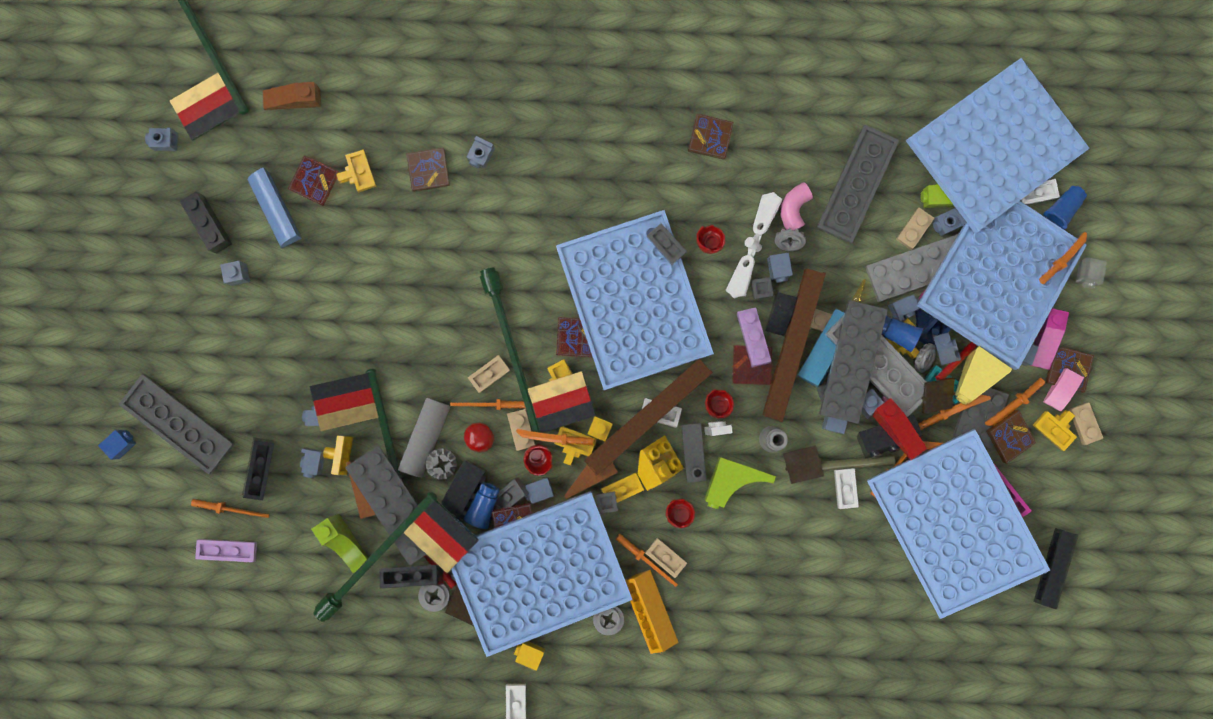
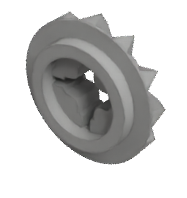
M789 227L788 230L782 229L781 232L776 233L775 244L782 250L796 251L801 249L806 243L804 232H799L798 228L791 230Z
M928 343L920 349L914 365L916 371L923 373L931 367L936 356L935 345Z
M436 449L426 459L427 472L436 479H447L454 473L457 467L454 454L447 449ZM438 456L442 461L447 462L444 465V472L440 467H434L438 464Z
M444 584L422 586L418 594L421 606L431 612L442 610L447 605L450 597L448 587ZM437 589H439V590L437 591V592H438V593H437V596H438L440 599L435 598V599L430 603V601H431V595H430L428 592H432V593H433L434 591H436Z
M616 606L593 616V623L601 634L613 635L621 630L624 624V616L622 611ZM613 612L612 620H614L615 623L608 622V624L604 626L605 618H603L602 615L609 616V614Z

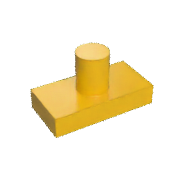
M337 435L336 447H325L323 457L333 460L331 474L347 475L348 471L345 467L347 466L346 462L350 461L353 437Z

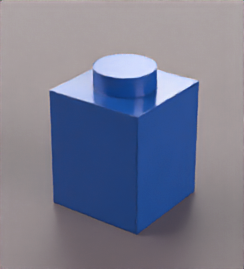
M115 430L98 446L110 460L120 459L136 442L129 431Z

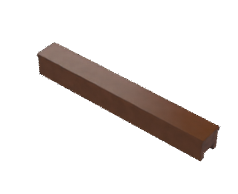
M804 269L796 296L797 300L793 315L787 327L762 413L765 417L783 422L826 275L825 272Z
M700 359L691 365L585 459L584 462L595 473L594 475H599L713 372Z

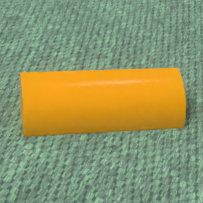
M651 570L625 579L633 599L630 602L650 654L664 652L679 643Z

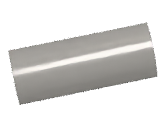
M426 398L398 468L399 471L416 477H423L426 470V459L434 450L451 406L431 398Z

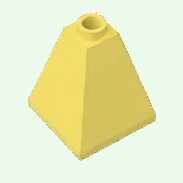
M978 346L966 358L955 394L957 396L956 399L962 404H969L1009 374L1012 368Z

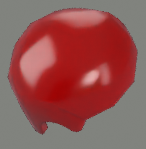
M714 225L702 226L697 232L696 243L702 252L714 254L723 249L725 234Z
M712 390L705 400L706 411L714 418H727L733 412V397L726 390Z
M477 422L472 423L466 428L464 441L469 449L482 453L492 447L494 435L486 424Z
M540 444L530 446L524 453V466L533 475H545L552 468V454L546 446Z
M674 499L667 506L665 515L667 521L673 527L686 528L693 523L695 510L693 505L687 500Z

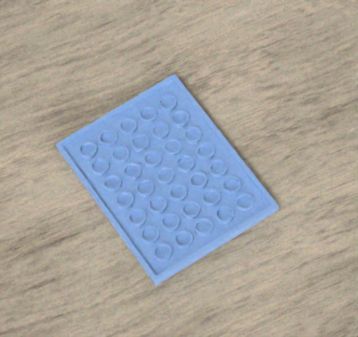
M1022 58L906 140L974 233L979 232L1089 149L1088 145Z
M1019 201L977 233H974L966 222L917 306L1012 369L1017 370L1021 366L1082 255L1086 244L1084 243L1078 252L1066 263L1068 265L1066 268L1055 273L1045 284L1040 283L1039 278L1051 269L1052 263L1062 257L1075 243L1077 238Z
M665 210L556 245L604 391L714 354L681 258L671 265L647 238V235L661 223L673 236Z
M975 429L920 454L912 461H905L867 480L940 619L1050 571Z
M591 491L476 535L479 541L451 569L486 657L633 600Z

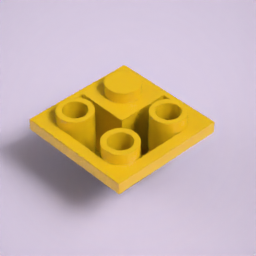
M666 436L659 438L640 451L638 476L647 491L664 483L684 469Z

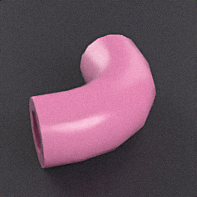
M804 182L789 191L781 204V218L786 230L789 227L791 230L799 229L805 225L799 213L800 208L804 203L810 201L813 196L809 187Z

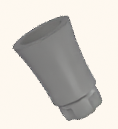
M776 426L764 428L759 436L761 447L771 453L784 449L788 442L786 433ZM774 436H777L778 441L776 443H773Z

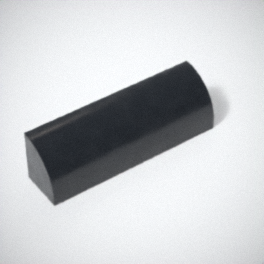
M1058 528L1054 529L1045 560L1050 571L1041 574L1033 602L1053 609L1058 608L1079 535Z

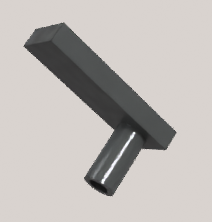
M701 423L681 425L687 483L706 481Z

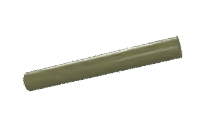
M888 455L875 459L868 457L822 461L821 465L823 471L895 465L894 455Z

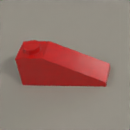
M892 398L875 409L873 414L875 420L911 461L927 449L905 413Z

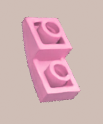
M1064 368L1055 385L1051 386L1043 402L1058 411H1062L1079 388L1084 377L1068 368Z

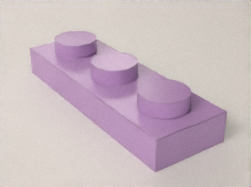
M751 308L738 311L737 317L751 366L756 367L771 363L757 309Z
M197 539L195 559L255 562L257 542Z

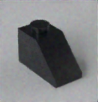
M780 292L775 294L765 329L766 332L781 336L785 335L793 315L797 297Z

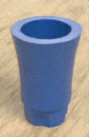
M1071 186L1043 213V216L1065 230L1077 210L1083 204L1087 194L1081 187Z
M886 316L881 335L912 352L921 336L923 328Z
M483 482L463 519L472 526L488 529L499 488L493 484Z

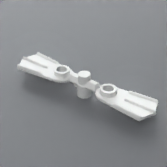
M774 192L764 194L761 197L753 225V231L756 234L753 238L748 237L745 240L748 254L739 261L726 289V292L733 298L746 296L755 264L753 257L756 252L761 251L762 245L759 242L762 234L768 230L782 202V198Z

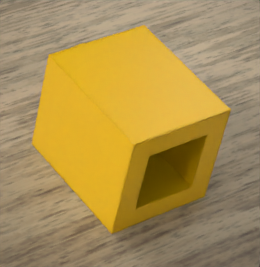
M594 417L588 435L606 441L612 423Z
M529 641L522 643V645L519 644L514 652V655L517 656L515 662L537 671L545 648Z

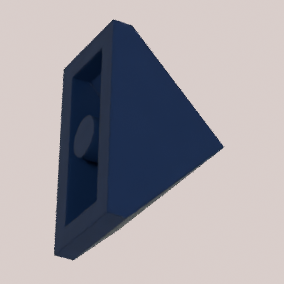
M923 309L915 310L916 326L923 328L918 341L923 344L931 343L935 345L933 337L948 333L952 329Z

